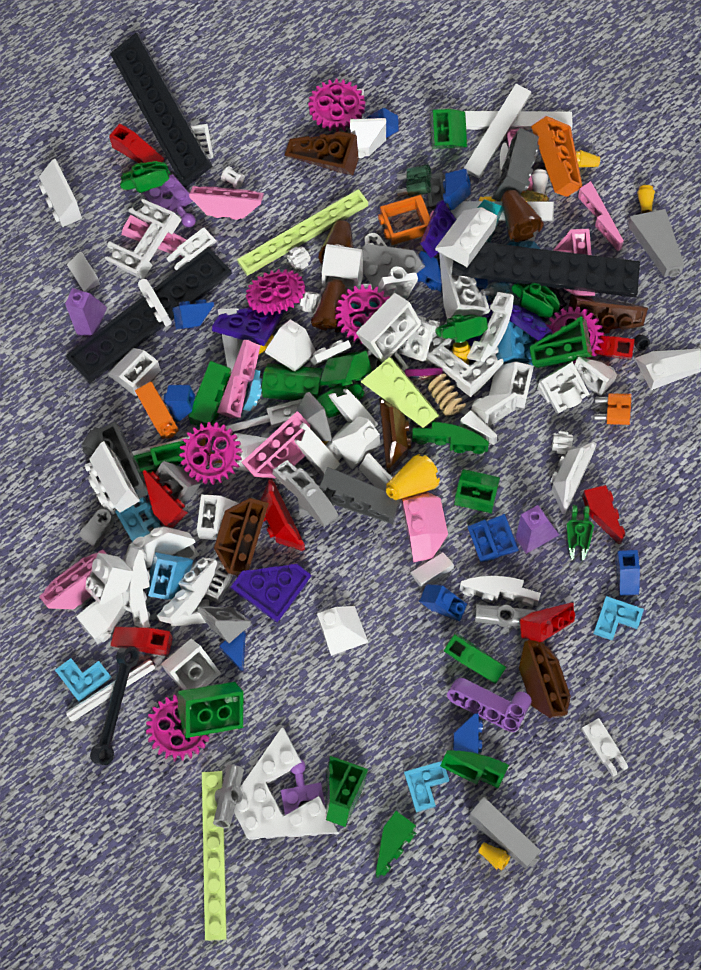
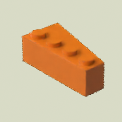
M545 116L532 125L531 128L533 134L539 136L537 144L539 145V150L554 192L568 197L583 187L571 127Z

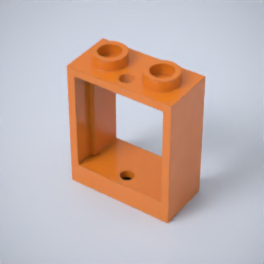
M421 195L381 206L380 214H378L380 225L385 227V238L390 240L391 246L422 237L431 219ZM416 210L421 226L393 233L388 217Z
M149 382L136 389L135 392L162 439H169L175 436L179 429L153 383Z

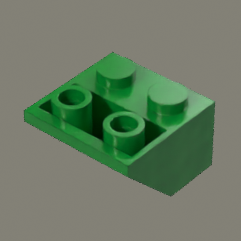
M454 109L432 110L430 113L432 149L467 148L465 111Z
M367 351L344 353L328 358L320 379V385L335 387L341 383L342 386L352 384V380L364 379L365 375L372 372Z
M463 469L454 505L492 514L500 477Z

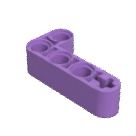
M464 678L455 679L447 692V697L452 703L473 714H479V717L509 732H515L519 729L532 701L527 693L517 692L510 702Z

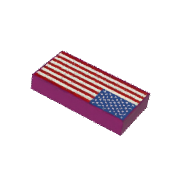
M442 368L405 370V374L410 380H431L443 374Z

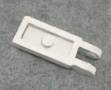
M203 227L178 246L177 250L167 257V260L172 262L181 255L183 259L176 263L174 267L178 270L207 247L215 244L216 240Z
M141 279L138 282V287L143 296L146 297L150 308L155 307L156 312H154V315L158 322L163 321L167 327L172 323L147 279Z
M599 718L581 728L602 764H605L613 777L617 775V771L609 760L615 758L623 770L628 769L626 761L620 755L621 752Z

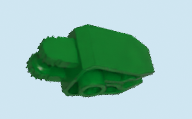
M162 162L138 163L132 166L131 171L123 173L120 187L123 190L135 188L137 192L142 193L162 186L169 180L168 174H170L167 164Z
M520 283V285L514 284L511 287L513 293L521 298V307L540 317H552L553 312L558 313L560 303L556 295L548 287L537 283Z
M473 314L453 315L452 318L446 320L447 324L437 326L435 333L438 337L453 339L456 343L465 342L466 339L482 335L488 329L487 318Z
M354 384V386L346 388L345 386L338 385L319 396L317 401L324 407L326 417L332 418L341 414L329 398L331 393H335L339 397L345 395L343 389H348L359 401L365 394L362 386Z
M572 505L571 520L565 524L567 550L570 559L573 560L575 546L578 545L581 548V561H583L589 550L594 525L589 521V506H584L582 521L576 520L578 508L577 505Z

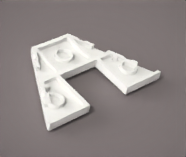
M284 728L280 729L240 787L242 801L235 805L234 813L246 837L251 840L285 836L303 837L304 835L339 834L334 823L326 820V807L319 796L283 816L267 784L289 772L295 765L302 763Z

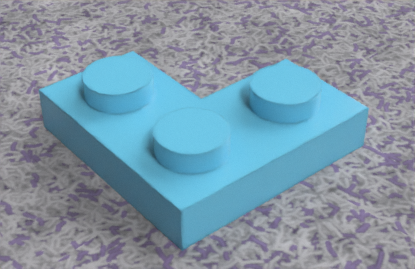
M255 370L254 379L248 384L243 410L251 411L252 407L256 406L258 399H260L262 378H259L261 372L259 370Z
M606 596L593 634L613 640L618 623L637 629L644 609Z
M71 658L55 669L56 673L79 702L111 679V676L99 661L83 673Z
M442 761L404 772L416 813L436 807L430 787L449 782L446 769L440 767Z

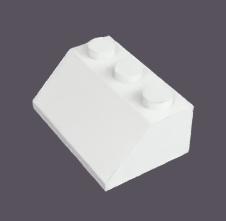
M53 159L39 176L41 181L39 187L42 194H47L45 200L49 208L53 207L54 209L52 214L55 221H60L62 227L82 219L76 199L56 159Z
M482 207L463 210L435 250L468 267L495 230L497 215Z
M394 293L360 327L356 334L361 342L383 363L399 349L422 323L410 302Z
M103 441L89 459L92 464L90 469L95 477H99L100 482L98 484L103 493L107 492L109 496L107 502L110 507L122 512L140 500L116 454Z

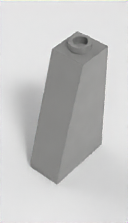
M666 209L630 216L629 229L664 277L680 275L684 268V262Z
M483 797L470 812L468 820L501 849L507 851V854L522 867L527 869L530 865L533 868L540 859L538 854L541 850Z

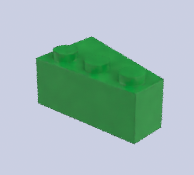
M581 316L554 334L548 335L531 345L532 365L536 368H543L575 361L578 357H593L586 319Z
M212 361L209 362L196 394L192 412L188 414L190 424L200 427L202 423L204 427H207V423L210 422L212 427L214 426L219 416V413H217L232 373L231 368Z
M332 756L329 757L326 771L327 821L346 827L365 786L368 773L367 768Z

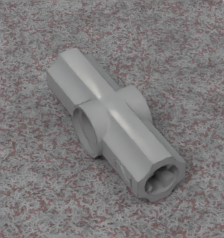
M476 604L475 622L498 624L501 627H521L520 619L536 610L512 608L509 605L489 606ZM507 613L510 618L503 619L500 614Z
M227 765L222 788L217 789L215 792L217 809L213 824L217 827L230 828L235 805L242 801L240 784L244 769L240 766Z

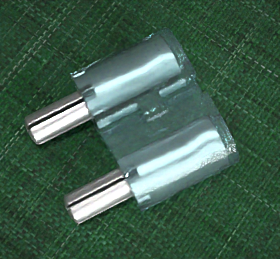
M507 282L491 284L486 289H482L480 294L482 296L487 295L491 301H494L497 292L511 294L512 288ZM513 293V305H521L519 297Z

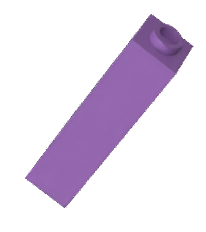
M72 288L65 303L76 334L89 338L97 332L107 310L103 303L90 293Z
M538 505L521 514L516 540L526 554L559 535Z

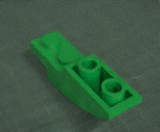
M432 422V429L413 428L412 442L420 445L427 444V442L435 443L436 445L450 443V450L455 453L473 451L475 454H483L488 452L489 441L463 427Z

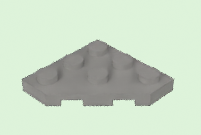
M366 244L360 248L363 251V272L374 289L378 287L383 277H388L393 267H401L407 274L418 273L426 267L414 250Z

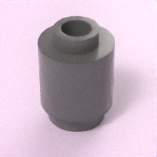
M94 427L93 430H90L81 445L82 451L88 456H92L100 445L98 433L100 428Z

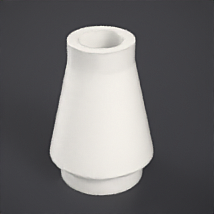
M534 170L531 175L534 197H544L549 175H547L546 170Z

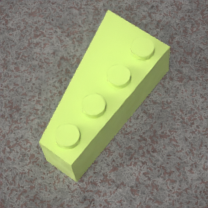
M389 357L361 381L423 428L429 426L440 416L393 358Z

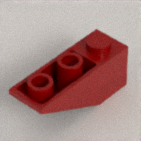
M120 123L109 135L112 148L137 163L153 161L163 163L165 160L164 157L134 131Z
M614 336L599 337L604 343H598V346L602 348V350H595L598 356L632 359L635 339Z
M144 470L143 475L153 513L166 527L173 528L188 513L184 509L186 505L179 498L176 500L171 495L173 492L167 485L162 486L158 482L160 478L153 471L150 473Z
M606 485L584 490L582 499L584 505L589 506V516L618 545L622 544L625 531L623 526L619 525V513L617 508L613 507L612 492L608 491Z
M574 603L531 612L521 618V638L543 642L575 621Z
M115 627L110 646L117 648L135 647L139 652L169 657L173 637L170 631L160 629Z

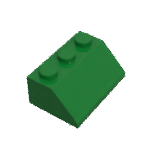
M267 363L262 381L263 398L296 401L303 399L305 394L310 392L317 400L320 395V379L323 368L301 366L294 372L284 364Z
M235 682L178 691V713L185 738L243 728L244 691Z

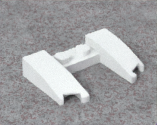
M142 199L141 201L144 203V206L141 209L135 211L132 207L128 212L151 225L134 252L108 242L107 247L113 249L111 258L105 257L108 262L140 279H144L153 266L149 261L166 234L172 235L181 221L174 212Z
M433 333L425 362L430 366L434 364L438 368H442L443 372L457 382V387L470 397L503 364V359L497 360L495 354L499 352L498 347H496L485 361H476L473 365L469 366L449 351L455 340L444 339Z
M343 389L345 395L339 397L335 393L329 395V398L347 420V423L333 438L358 416L369 419L374 427L378 425L370 413L348 389ZM302 423L299 428L305 432L301 441L295 439L296 445L320 475L324 476L327 467L335 470L340 465L338 461L342 457L331 440L324 445L316 434L305 423Z

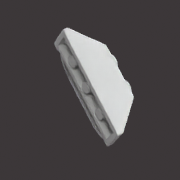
M595 442L568 450L566 456L562 455L558 463L560 467L559 472H554L550 482L553 483L552 492L562 514L566 515L595 451L597 445Z
M166 526L153 529L150 534L138 537L133 543L129 544L123 561H126L130 547L135 546L143 549L145 552L147 569L152 566L155 552L173 555L192 545L195 541L188 532Z

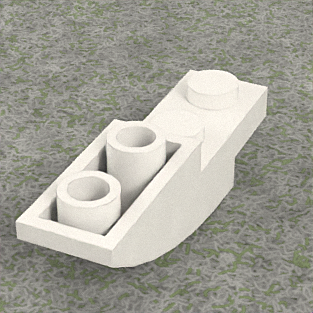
M133 546L130 547L125 561L127 566L134 572L128 589L122 593L123 607L125 610L132 612L135 626L147 628L150 627V613L146 608L145 601L147 597L143 589L150 587V574L146 569L145 552L143 549Z
M202 557L184 575L183 579L178 583L181 590L175 594V597L157 615L161 622L174 624L181 615L190 616L210 586L217 565L216 559Z
M504 576L475 577L461 581L460 591H463L464 595L470 597L474 595L480 596L486 602H497L499 595H502L506 600L522 601L523 605L532 607L533 605H538L541 593L522 588L524 580Z

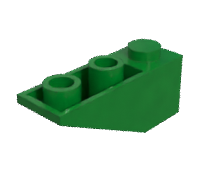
M458 633L454 634L444 649V652L495 684L507 668Z
M395 811L383 827L376 878H379L381 875L385 877L391 869L389 865L394 858L397 860L404 851L402 849L406 841L410 843L417 834L414 832L416 825L398 811Z

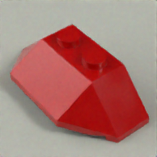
M273 478L268 480L260 500L269 503L264 518L268 525L266 527L267 533L270 538L274 537L276 543L303 551L305 550V544Z

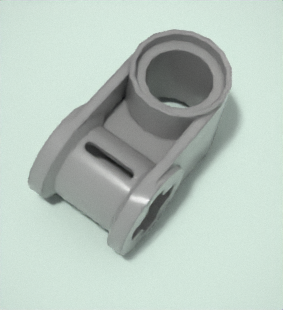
M106 509L98 510L82 528L79 537L95 548L99 546L114 525L111 513Z

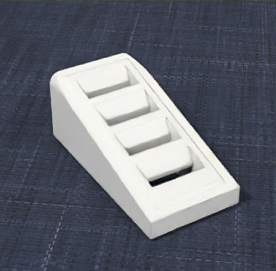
M208 124L191 126L195 134L205 133L203 136H197V139H206L205 142H200L201 146H208L203 149L204 151H209V154L206 155L209 159H212L213 152Z
M470 410L461 418V427L480 435L493 445L497 443V434L473 411Z
M220 561L217 562L214 576L204 595L205 598L220 603L233 577L232 574H225L219 571L220 568L225 569ZM216 575L224 577L225 580L217 578ZM213 581L222 584L221 587L213 584ZM210 587H211V588H214V589L218 590V592L216 593V592H213V591H211V590H209V589H210Z

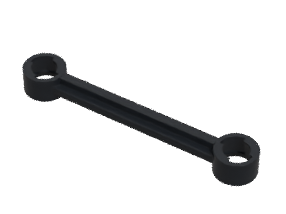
M121 647L117 651L116 660L120 666L100 742L90 752V758L94 764L108 765L114 758L111 742L130 669L139 661V652L135 647ZM130 652V661L127 663L125 655ZM104 750L105 757L101 761L99 758V753H101Z

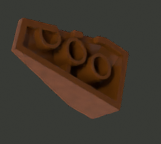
M335 132V134H320V136L292 138L289 140L284 156L353 176L359 160L357 135Z
M571 294L569 307H572L574 312L576 307H580V313L584 309H587V315L593 313L592 320L599 319L596 325L603 326L598 331L604 334L610 333L612 329L621 328L625 330L644 326L648 310L644 306L595 296H575ZM571 319L568 325L574 322L575 320Z

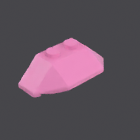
M193 186L189 197L206 215L215 218L230 217L237 220L243 219L257 208L262 202L264 193L232 188Z
M571 229L553 251L592 255L589 229ZM565 289L575 296H595V292Z
M297 411L241 463L254 477L277 479L272 474L273 469L286 460L295 466L305 457L294 441L295 439L298 441L302 440L305 431L299 428L300 425L305 423L310 428V424Z
M427 491L402 498L401 504L413 562L433 559L448 536L441 498Z
M100 550V551L98 552V553L107 554L104 550ZM98 553L82 558L52 580L44 593L39 596L48 608L75 609L92 595L85 589L86 580L90 577L92 563Z

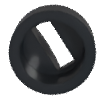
M643 334L636 335L634 338V346L639 351L645 350L650 344V340Z

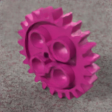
M338 79L335 80V83L329 80L327 85L322 82V88L316 86V91H312V96L309 97V113L312 115V120H316L317 125L322 124V129L328 126L329 131L336 128L338 132L339 128L342 127L345 131L346 126L351 128L350 119H362V114H365V97L362 95V90H357V85L352 87L351 82L345 84L344 79L341 83L338 82Z
M278 269L276 273L271 270L270 274L264 273L263 277L257 276L258 280H252L253 285H248L249 289L246 290V298L249 307H252L253 311L257 310L258 313L263 311L264 315L271 312V315H273L275 311L280 314L281 310L288 311L287 307L294 308V303H300L299 299L304 298L305 285L298 273L294 274L293 271L288 273L287 269L281 272Z
M361 284L359 290L354 286L353 292L347 289V295H341L342 300H338L337 305L339 307L335 309V312L339 314H336L335 319L340 320L337 326H343L341 333L348 332L346 338L353 336V342L357 338L360 339L356 334L360 327L355 326L353 322L358 321L363 326L390 298V296L384 298L385 291L378 293V287L371 290V285H369L365 289L364 285ZM375 302L378 307H371L369 303ZM351 304H357L359 309L352 308Z
M569 307L568 312L565 309H561L562 315L555 312L556 319L549 318L552 324L546 325L553 334L559 331L561 326H567L571 319L576 321L581 316L586 319L588 331L590 332L592 356H598L595 350H602L598 343H604L603 340L599 339L604 333L598 331L603 326L596 325L599 321L598 318L592 320L593 313L587 315V309L580 313V307H576L574 312L573 308Z
M208 422L207 427H204L201 423L200 430L193 427L194 434L187 433L190 438L189 440L183 439L186 446H180V448L185 452L179 454V456L185 458L181 461V464L187 465L184 470L186 472L191 471L189 474L191 478L196 476L195 480L197 482L203 478L204 484H207L208 480H210L212 485H214L215 479L222 483L223 476L229 479V472L235 474L233 467L239 468L240 466L236 461L242 460L237 454L243 451L237 448L241 443L240 441H235L238 437L236 434L232 435V429L226 431L224 424L219 428L218 422L212 427L211 423ZM213 437H216L212 446V439ZM202 439H208V443L205 446L199 445ZM221 442H227L224 449H218V445ZM213 450L215 453L211 454L209 457L207 453H211V451ZM204 457L202 464H195L197 458ZM209 461H210V467H209V469L207 470L206 467L208 466ZM216 461H223L221 467L214 468V464Z
M174 695L173 701L165 697V704L159 701V709L152 707L154 714H148V718L152 720L146 722V726L150 727V729L146 730V734L152 735L148 738V742H155L152 745V749L159 748L158 755L165 752V759L170 755H173V761L176 760L177 756H180L181 760L184 761L185 755H188L191 759L192 752L198 755L200 753L198 747L204 749L206 745L203 741L209 742L210 738L207 735L190 737V742H187L179 729L175 730V723L177 726L182 725L180 718L175 715V712L178 711L177 697ZM167 714H170L172 716L174 722L167 716ZM166 722L170 725V728L162 730L159 724ZM174 738H180L182 740V744L179 746H175L172 744L171 740Z

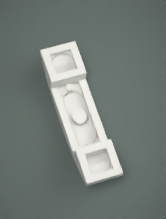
M497 292L490 307L494 312L488 323V329L483 333L480 342L474 341L467 355L468 359L483 362L496 349L511 317L514 300L512 294Z

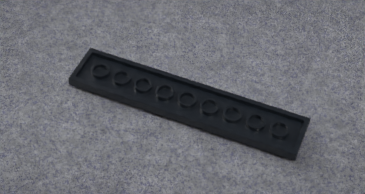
M135 33L113 50L110 55L179 181L186 188L213 166L138 33Z
M485 242L468 267L453 260L452 275L522 284L537 283L546 287L636 298L638 294L640 261Z
M207 247L190 262H187L153 288L172 321L174 319L173 307H177L180 302L186 301L194 304L229 277L232 272ZM143 296L68 353L66 359L90 384L124 358L131 349L137 348L165 325L163 321L158 322L154 315V312H156L155 307L150 308L146 297Z

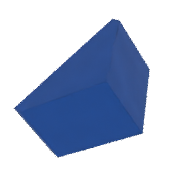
M245 630L230 643L224 641L220 645L221 651L240 671H244Z

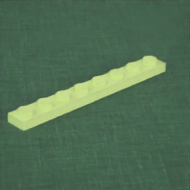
M358 189L238 258L237 262L248 276L285 255L294 247H298L328 230L336 221L345 220L366 208L368 201Z
M222 771L202 772L205 941L227 940L224 828L213 824L217 809L215 792L217 789L222 788Z

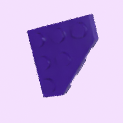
M251 307L237 310V313L227 315V313L220 314L212 325V331L265 346L284 315V309L281 310L280 314L275 311L273 315H271V312H268L266 315H264L263 311L258 313L257 310L253 311Z
M298 564L245 570L239 574L230 588L278 623L312 575Z

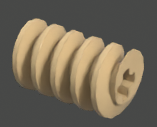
M441 374L429 384L428 391L432 393L435 402L440 404L439 408L444 410L443 414L445 416H453L461 412L466 404L460 405L463 399L461 397L456 399L459 393L457 391L452 393L455 387L453 385L448 387L451 381L445 380L446 374Z

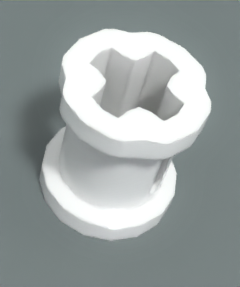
M230 166L225 168L221 176L222 181L231 183L236 189L241 186L245 175L236 173Z

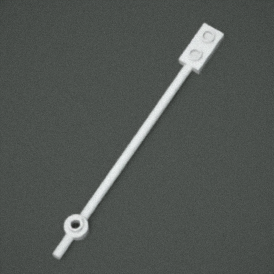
M302 399L266 408L268 415L226 426V431L232 429L234 432L268 422L271 423L272 428L281 426L294 415ZM187 436L169 442L161 443L158 445L132 451L133 455H138L150 452V448L183 441V439L189 440L190 437ZM91 463L85 464L86 471H91Z

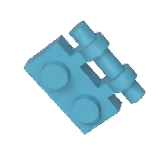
M144 497L139 499L138 503L140 506L137 508L132 505L122 512L115 511L132 542L138 537L150 534L149 528L162 527L160 525L161 521L152 511L151 504ZM146 514L148 520L143 522L140 515Z

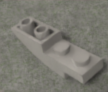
M286 460L273 469L272 474L298 498V504L324 528L339 517L323 491L301 467L297 469Z

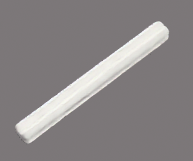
M150 659L130 671L126 687L155 669ZM115 681L68 710L66 715L69 720L74 721L109 699L112 696Z

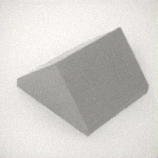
M198 607L197 609L208 626L228 643L233 641L251 623L249 619L233 607Z

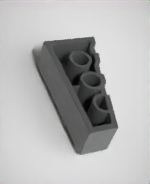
M519 128L511 141L506 155L507 159L501 170V177L496 184L498 188L493 193L492 199L501 201L504 192L507 190H516L521 194L523 190L526 191L530 184L528 179L533 172L531 167L536 160L534 155L539 148L537 144L539 136Z
M115 421L99 429L100 443L104 441L116 454L138 498L147 495L148 491L144 477L121 427Z
M327 467L320 485V489L332 505L390 524L394 523L401 505V499L394 500L390 498L386 491Z

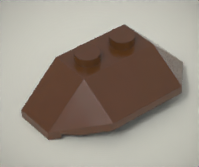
M380 398L386 472L391 474L408 455V449H411L410 437L406 436V431H409V421L405 420L404 413L385 399Z
M248 498L225 510L214 550L227 573L239 576L242 571L249 570L269 503Z
M525 641L519 671L526 692L531 697V706L549 718L566 716L571 696L557 657L545 646L544 641Z

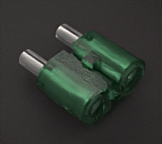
M429 164L408 168L406 173L397 175L398 180L408 179L406 181V188L397 190L398 196L408 194L409 197L431 193V168Z

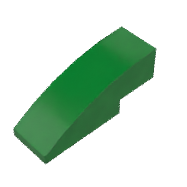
M179 441L150 448V452L134 455L142 475L144 470L156 473L163 461L176 466L181 464V461L185 458H181L179 454L185 451L181 450L180 446H186L185 442Z
M447 750L440 767L476 785L481 780L498 789L509 765L477 753Z

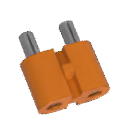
M609 393L608 397H595V403H607L608 408L607 414H594V420H606L607 424L630 425L632 394Z

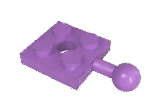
M173 174L169 176V180L162 186L143 193L149 202L174 213L177 212L181 216L182 224L185 227L190 228L195 225V216L183 209L193 200L189 197V192ZM166 195H173L171 199H164Z
M300 759L302 763L295 765L290 770L295 774L297 787L281 790L285 815L299 808L301 802H309L318 796L325 805L321 783L305 785L303 772L306 765L302 759Z

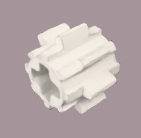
M302 246L300 248L294 247L289 251L290 254L287 255L290 265L296 270L298 268L304 269L308 266V262L311 261L308 252Z
M305 291L304 298L300 301V306H302L303 311L314 313L321 294Z
M559 431L558 434L554 433L552 450L557 451V454H566L568 450L572 449L573 435H568V432Z

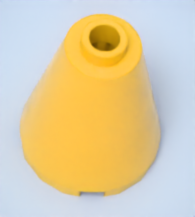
M420 454L413 456L386 484L387 495L394 500L435 489L439 485L440 477L438 479L436 477L438 470L433 461L425 455L419 456Z

